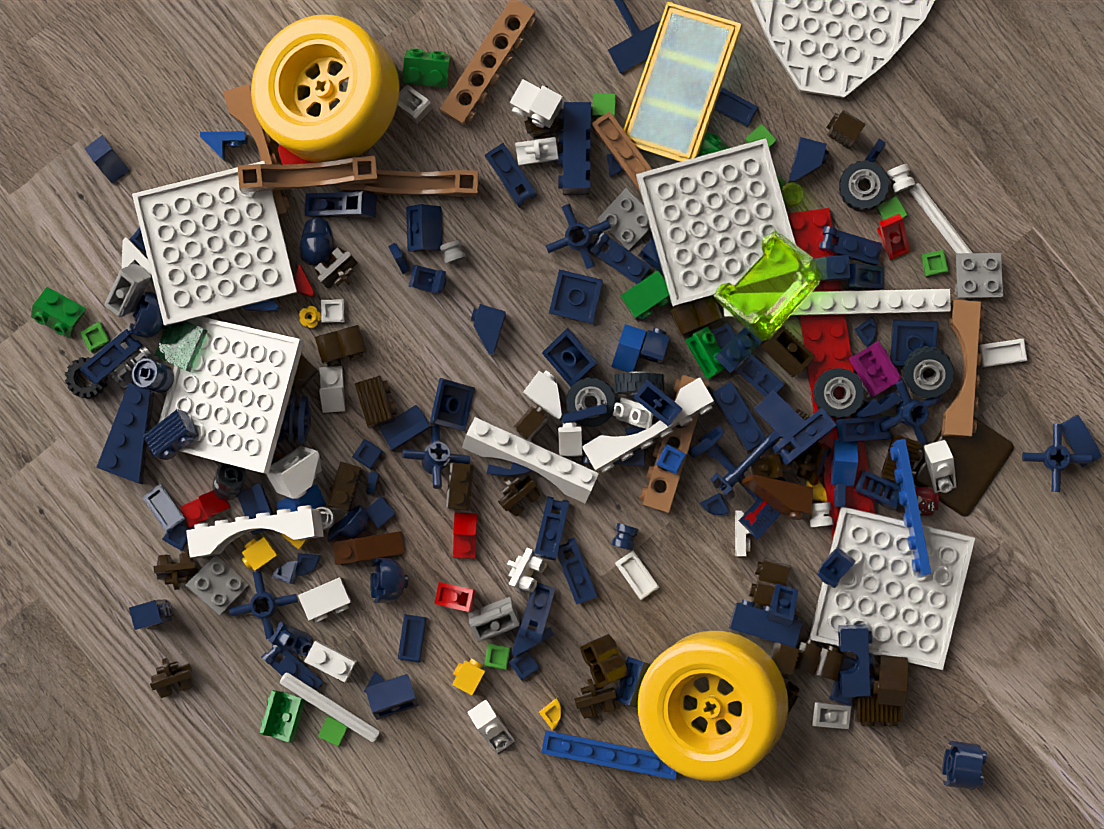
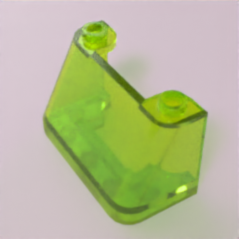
M775 229L762 240L761 249L763 255L735 285L731 283L721 284L713 295L718 303L762 341L768 339L815 289L822 277L814 258Z

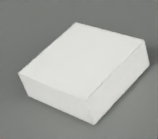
M344 299L321 300L322 323L345 322Z

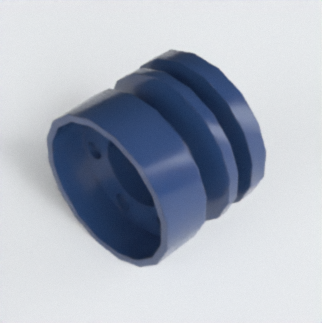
M292 396L290 405L286 407L277 442L282 443L284 434L288 433L290 443H294L296 433H298L299 443L306 444L311 426V409L308 396H301L299 406L297 396Z

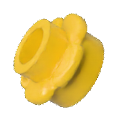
M314 306L303 308L299 313V321L304 327L314 328L321 320V313Z

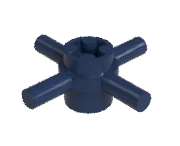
M570 204L562 206L569 227L565 232L564 238L545 245L548 253L569 246L574 250L580 251L586 269L595 267L588 246L593 235L611 228L609 221L606 220L588 228L582 223H577ZM575 231H579L580 234L584 233L585 237L582 241H573L572 238L575 236Z
M900 380L895 383L902 400L897 406V415L881 423V428L883 431H887L900 423L912 426L918 442L924 444L927 442V438L921 425L928 419V408L940 403L942 398L939 395L936 398L930 397L922 402L911 399L904 380Z
M1053 424V445L1048 447L1044 453L1023 452L1022 461L1043 462L1046 468L1052 471L1051 492H1060L1061 471L1066 469L1070 463L1091 464L1092 456L1070 454L1068 449L1062 445V424ZM1060 452L1062 455L1061 463L1057 465L1055 460H1051V455Z
M438 425L431 426V444L424 451L403 449L402 458L422 460L423 469L427 473L432 474L434 489L442 488L441 471L448 463L470 464L469 455L450 454L448 446L440 442V427Z
M253 572L257 594L252 597L250 604L229 608L230 615L233 617L252 612L256 617L262 619L266 639H270L274 635L271 616L274 615L279 606L298 603L297 594L275 598L271 593L265 592L262 572ZM264 598L269 603L268 611L265 612L262 608L258 609V604Z

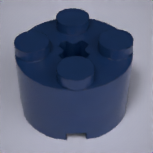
M950 741L948 744L952 746L951 749L945 750L942 765V775H947V781L943 780L944 785L968 790L982 787L984 776L981 773L982 764L986 763L987 752L982 750L978 744Z

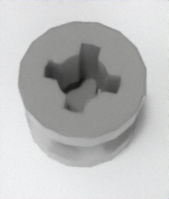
M461 240L452 241L440 246L441 251L445 254V264L455 263L466 258V254L461 249Z

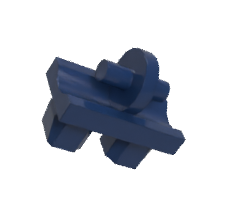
M281 621L275 630V634L268 640L270 643L299 656H307L313 645L310 642L312 638L310 634Z

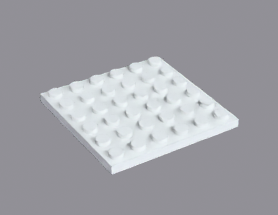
M766 138L636 174L672 306L802 269Z
M261 161V162H257V163H253V164H265V161ZM238 167L132 194L165 326L297 293L272 190L241 192L239 189Z
M205 317L187 320L173 369L174 382L167 391L159 420L160 423L176 409L188 413L198 432V436H195L190 445L182 447L178 451L269 474L304 341Z
M841 507L830 554L839 547L856 561L840 579L835 588L824 582L822 583L809 638L839 646L838 625L866 624L868 630L872 631V644H869V653L880 656L907 657L910 663L943 670L975 537L922 525L932 574L927 577L918 578L917 573H914L912 568L913 550H910L908 547L909 529L905 527L903 520Z

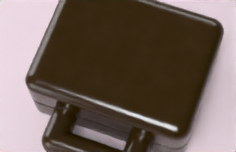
M974 416L973 420L977 421L976 432L972 433V437L968 439L941 436V429L933 443L942 440L946 441L953 456L956 488H952L947 493L938 492L939 501L963 517L971 514L1014 449L1013 443ZM923 456L914 469L916 474L913 481L918 487L933 488L925 456ZM936 482V488H937V491H939L940 489H939V487H938V485H937V482Z

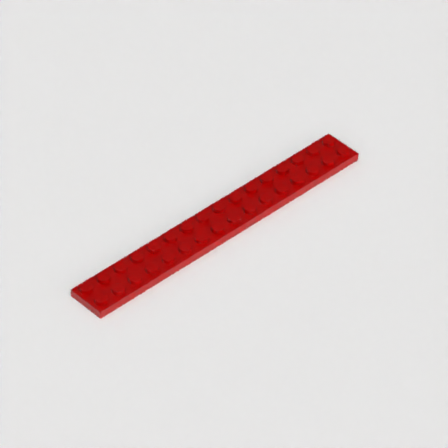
M829 208L787 213L800 262L802 260L836 256L819 249L820 242L824 239L822 234L823 228L825 226L832 227ZM801 270L793 272L795 292L842 291L840 281L802 284ZM845 315L799 316L803 345L815 357L807 365L813 414L819 410L813 400L814 384L818 377L825 371L834 368L848 369L854 373L853 366L849 361V358L852 356ZM837 386L833 390V396L838 400L844 396V390ZM849 415L848 417H843V418H833V417H830V418L835 422L836 425H837V421H836V420H840V419H852L851 415ZM837 427L818 441V443H824L832 449L830 456L825 459V472L823 474L827 502L831 503L829 516L833 520V525H830L832 542L841 509L833 507L835 485L831 484L834 439H838ZM857 441L858 466L854 486H845V507L875 514L873 501L855 492L862 470L868 471L864 441ZM868 478L864 482L863 489H867L870 481Z

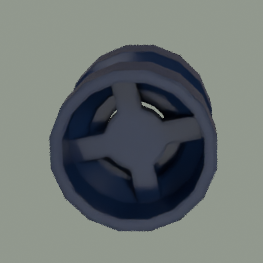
M617 523L615 530L618 535L613 538L611 545L633 551L634 543L632 538L637 536L639 529Z

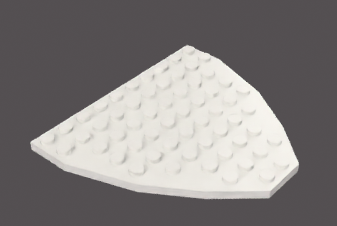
M750 0L771 49L799 92L842 99L880 70L924 22L935 1Z

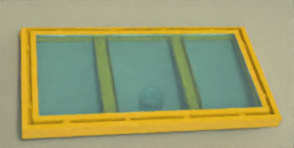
M667 2L623 129L637 149L678 162L698 157L743 26L742 24Z

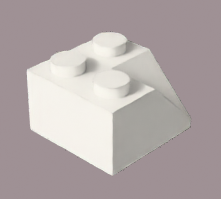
M299 446L272 464L269 474L266 475L277 493L292 499L300 498L312 486L313 480L317 477L316 474L322 471L320 455L316 450Z

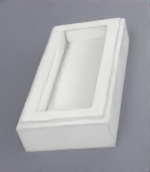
M1024 338L978 345L979 353H981L982 368L1027 361Z
M634 550L615 562L640 600L659 588Z

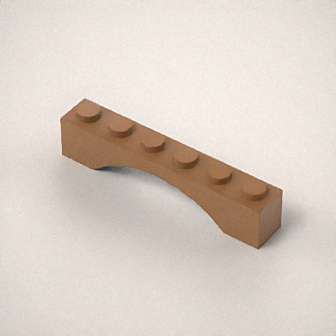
M246 84L223 91L230 115L251 133L259 149L261 161H265V164L278 165L275 153L271 154L268 146L272 145L271 138L264 132L255 115L250 85ZM272 190L279 218L289 216L287 209H290L291 205L288 196H283L282 190Z
M375 156L352 157L309 164L238 165L239 189L241 192L378 183Z
M377 169L378 183L342 185V191H363L380 195L478 197L479 173L475 170L407 172Z
M953 300L950 303L949 326L955 333L961 346L964 372L962 384L956 398L943 413L941 436L968 439L972 437V433L976 432L977 421L973 420V414L978 408V397H975V388L978 389L980 377L976 375V369L981 363V353H978V344L982 343L983 332L979 330V324L983 322L984 308H981V302Z

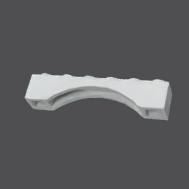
M701 378L680 389L675 402L683 409L669 427L660 420L652 427L637 434L619 437L601 435L582 446L594 469L597 472L601 470L604 473L613 468V463L617 460L625 461L632 457L634 450L640 447L643 450L654 443L652 440L658 436L664 438L673 432L672 428L680 424L683 427L693 421L692 417L698 413L703 415L712 410L711 405L715 404Z
M476 417L462 445L463 449L481 457L499 458L523 465L547 478L565 495L583 503H586L599 474Z
M311 505L300 506L298 511L291 512L290 509L278 510L277 515L270 516V513L256 514L255 519H249V516L235 518L236 522L229 523L228 520L215 521V526L209 527L208 523L194 525L195 529L186 530L190 557L197 558L221 554L236 538L258 529L275 530L293 540L324 537L320 509H312Z

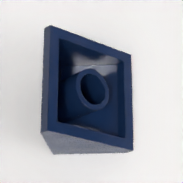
M569 328L562 332L542 352L544 357L570 387L598 363Z
M440 378L430 423L465 431L475 387Z

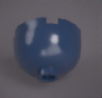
M145 291V295H142L133 313L135 324L130 323L129 333L138 337L149 338L157 335L161 328L165 330L167 326L163 323L157 296Z
M375 558L372 567H376L375 573L370 575L371 597L376 598L373 602H393L402 595L404 588L408 587V575H404L403 568L395 560Z

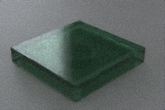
M189 321L167 325L154 355L185 371L191 372L208 330Z

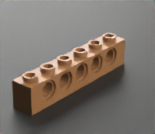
M510 0L440 108L443 115L462 127L466 123L470 124L476 115L474 110L478 104L482 105L488 97V93H486L490 85L493 87L496 85L501 76L498 74L502 67L506 68L513 57L510 54L513 49H518L523 43L524 37L522 35L526 29L530 31L537 20L534 18L535 10L519 0ZM516 21L520 24V27L513 31L507 27L508 24ZM499 40H505L508 46L505 49H498L496 43ZM486 59H494L496 61L495 66L492 68L485 67L483 63ZM476 77H481L484 80L483 85L479 87L473 86L471 82ZM463 96L472 98V102L466 106L460 104L459 101Z
M682 375L681 380L676 379L673 392L676 393L675 400L680 389L696 380L695 378ZM702 381L707 388L709 383ZM699 413L692 417L693 421L685 425V427L677 428L675 426L672 428L673 432L664 437L661 444H656L653 456L657 457L655 465L649 466L646 476L650 481L648 487L643 486L639 498L643 500L642 506L669 513L685 459L676 475L669 471H663L656 463L667 444V440L671 437L679 441L677 450L687 454ZM658 480L666 484V490L663 493H657L653 488L654 483Z

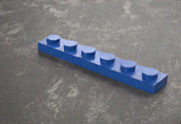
M896 440L892 444L893 447L890 448V454L897 467L894 471L895 480L897 483H900L901 487L899 501L901 505H904L906 513L903 514V521L910 534L907 538L908 547L910 550H913L914 554L912 568L914 573H917L918 578L927 577L932 573L906 440Z
M545 730L541 751L543 754L676 779L677 772L662 762L653 751Z

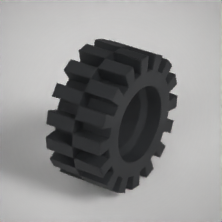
M81 357L79 360L72 361L73 364L67 367L68 372H65V384L68 385L69 391L76 396L86 399L95 398L99 393L102 394L104 392V387H107L106 381L108 376L97 386L94 384L88 387L82 386L78 380L81 372L80 368L91 358Z

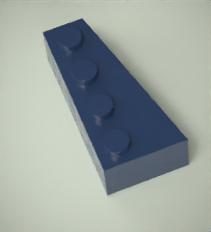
M564 102V108L559 110V122H563V131H559V144H563V153H559V166H563V175H558V189H563V195H590L591 102Z
M128 383L96 468L143 484L147 442L143 436L149 432L154 392Z

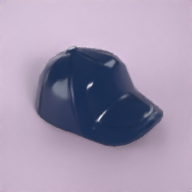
M322 218L309 219L303 228L299 249L302 260L308 265H318L321 262L327 264L332 259L330 255L334 251L331 228L328 222Z
M358 505L336 522L328 532V542L341 535L355 539L363 531H366L368 516L365 509Z

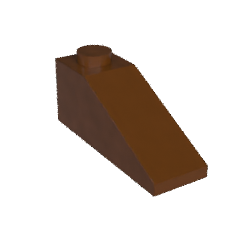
M753 474L742 479L744 486L780 514L789 515L790 519L801 520L812 513L813 487Z
M401 531L332 542L336 565L405 554Z

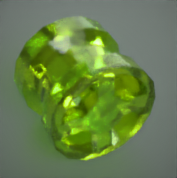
M790 182L782 188L781 194L785 206L794 207L802 200L804 192L799 184Z

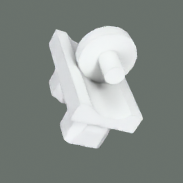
M555 137L515 143L518 166L559 160Z
M621 397L620 403L615 404L613 416H616V419L645 429L653 426V414L638 401Z
M527 548L523 557L518 555L515 562L509 560L507 566L512 568L508 575L512 577L509 585L521 593L523 591L534 592L537 581L531 578L534 570L539 573L544 572L547 563L541 557L534 556V551Z

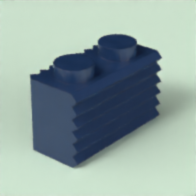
M176 409L143 437L155 458L169 460L176 456V452L179 449L190 445L195 436H198V432L188 413Z

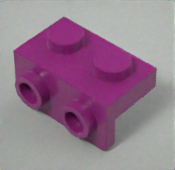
M879 341L849 358L871 397L901 380L897 368L893 365L885 348L882 347Z

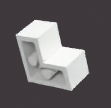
M522 79L510 101V107L513 108L512 112L520 117L526 115L532 118V123L538 127L544 128L546 126L550 128L563 105V96L543 85L540 89Z

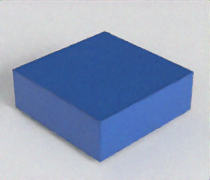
M666 444L656 465L676 475L687 454Z

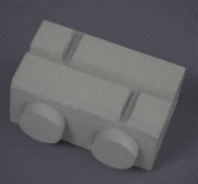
M135 263L122 268L105 301V307L118 317L134 312L147 287L146 285L149 283L151 275Z
M511 597L468 613L469 624L477 642L520 627L519 615Z

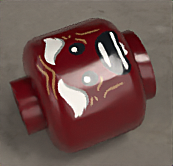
M915 487L920 516H932L939 508L938 493H935L931 487Z

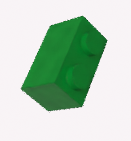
M656 271L620 295V299L634 320L639 317L641 320L645 319L653 313L651 311L652 308L657 305L661 308L671 301L667 284L659 271Z

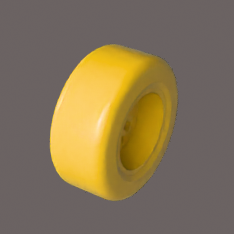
M313 15L288 25L267 44L258 59L251 84L252 104L255 115L265 132L294 155L315 163L357 157L370 149L388 129L398 105L399 78L395 64L388 51L360 25L340 16ZM332 63L342 64V70L336 76L329 74ZM318 70H320V75L317 78H315L314 80L310 79ZM349 79L346 92H341L340 84ZM305 87H310V96L302 100ZM339 99L340 102L331 110V103ZM315 103L321 104V112L318 117L308 114V110Z
M725 631L695 633L679 640L666 649L648 668L638 695L639 722L650 748L662 762L674 771L701 781L732 779L755 767L779 741L785 728L788 714L787 689L782 674L772 658L751 640ZM707 677L709 680V690L701 692L695 686V680ZM721 679L726 680L734 687L733 691L727 695L718 690ZM685 695H690L697 699L696 709H685ZM740 701L742 703L741 716H736L729 712L730 702ZM714 703H715L716 708H715V707H712V708H711L710 704H714ZM699 716L705 718L708 722L705 732L693 724V720ZM725 719L731 725V731L719 734L716 722Z

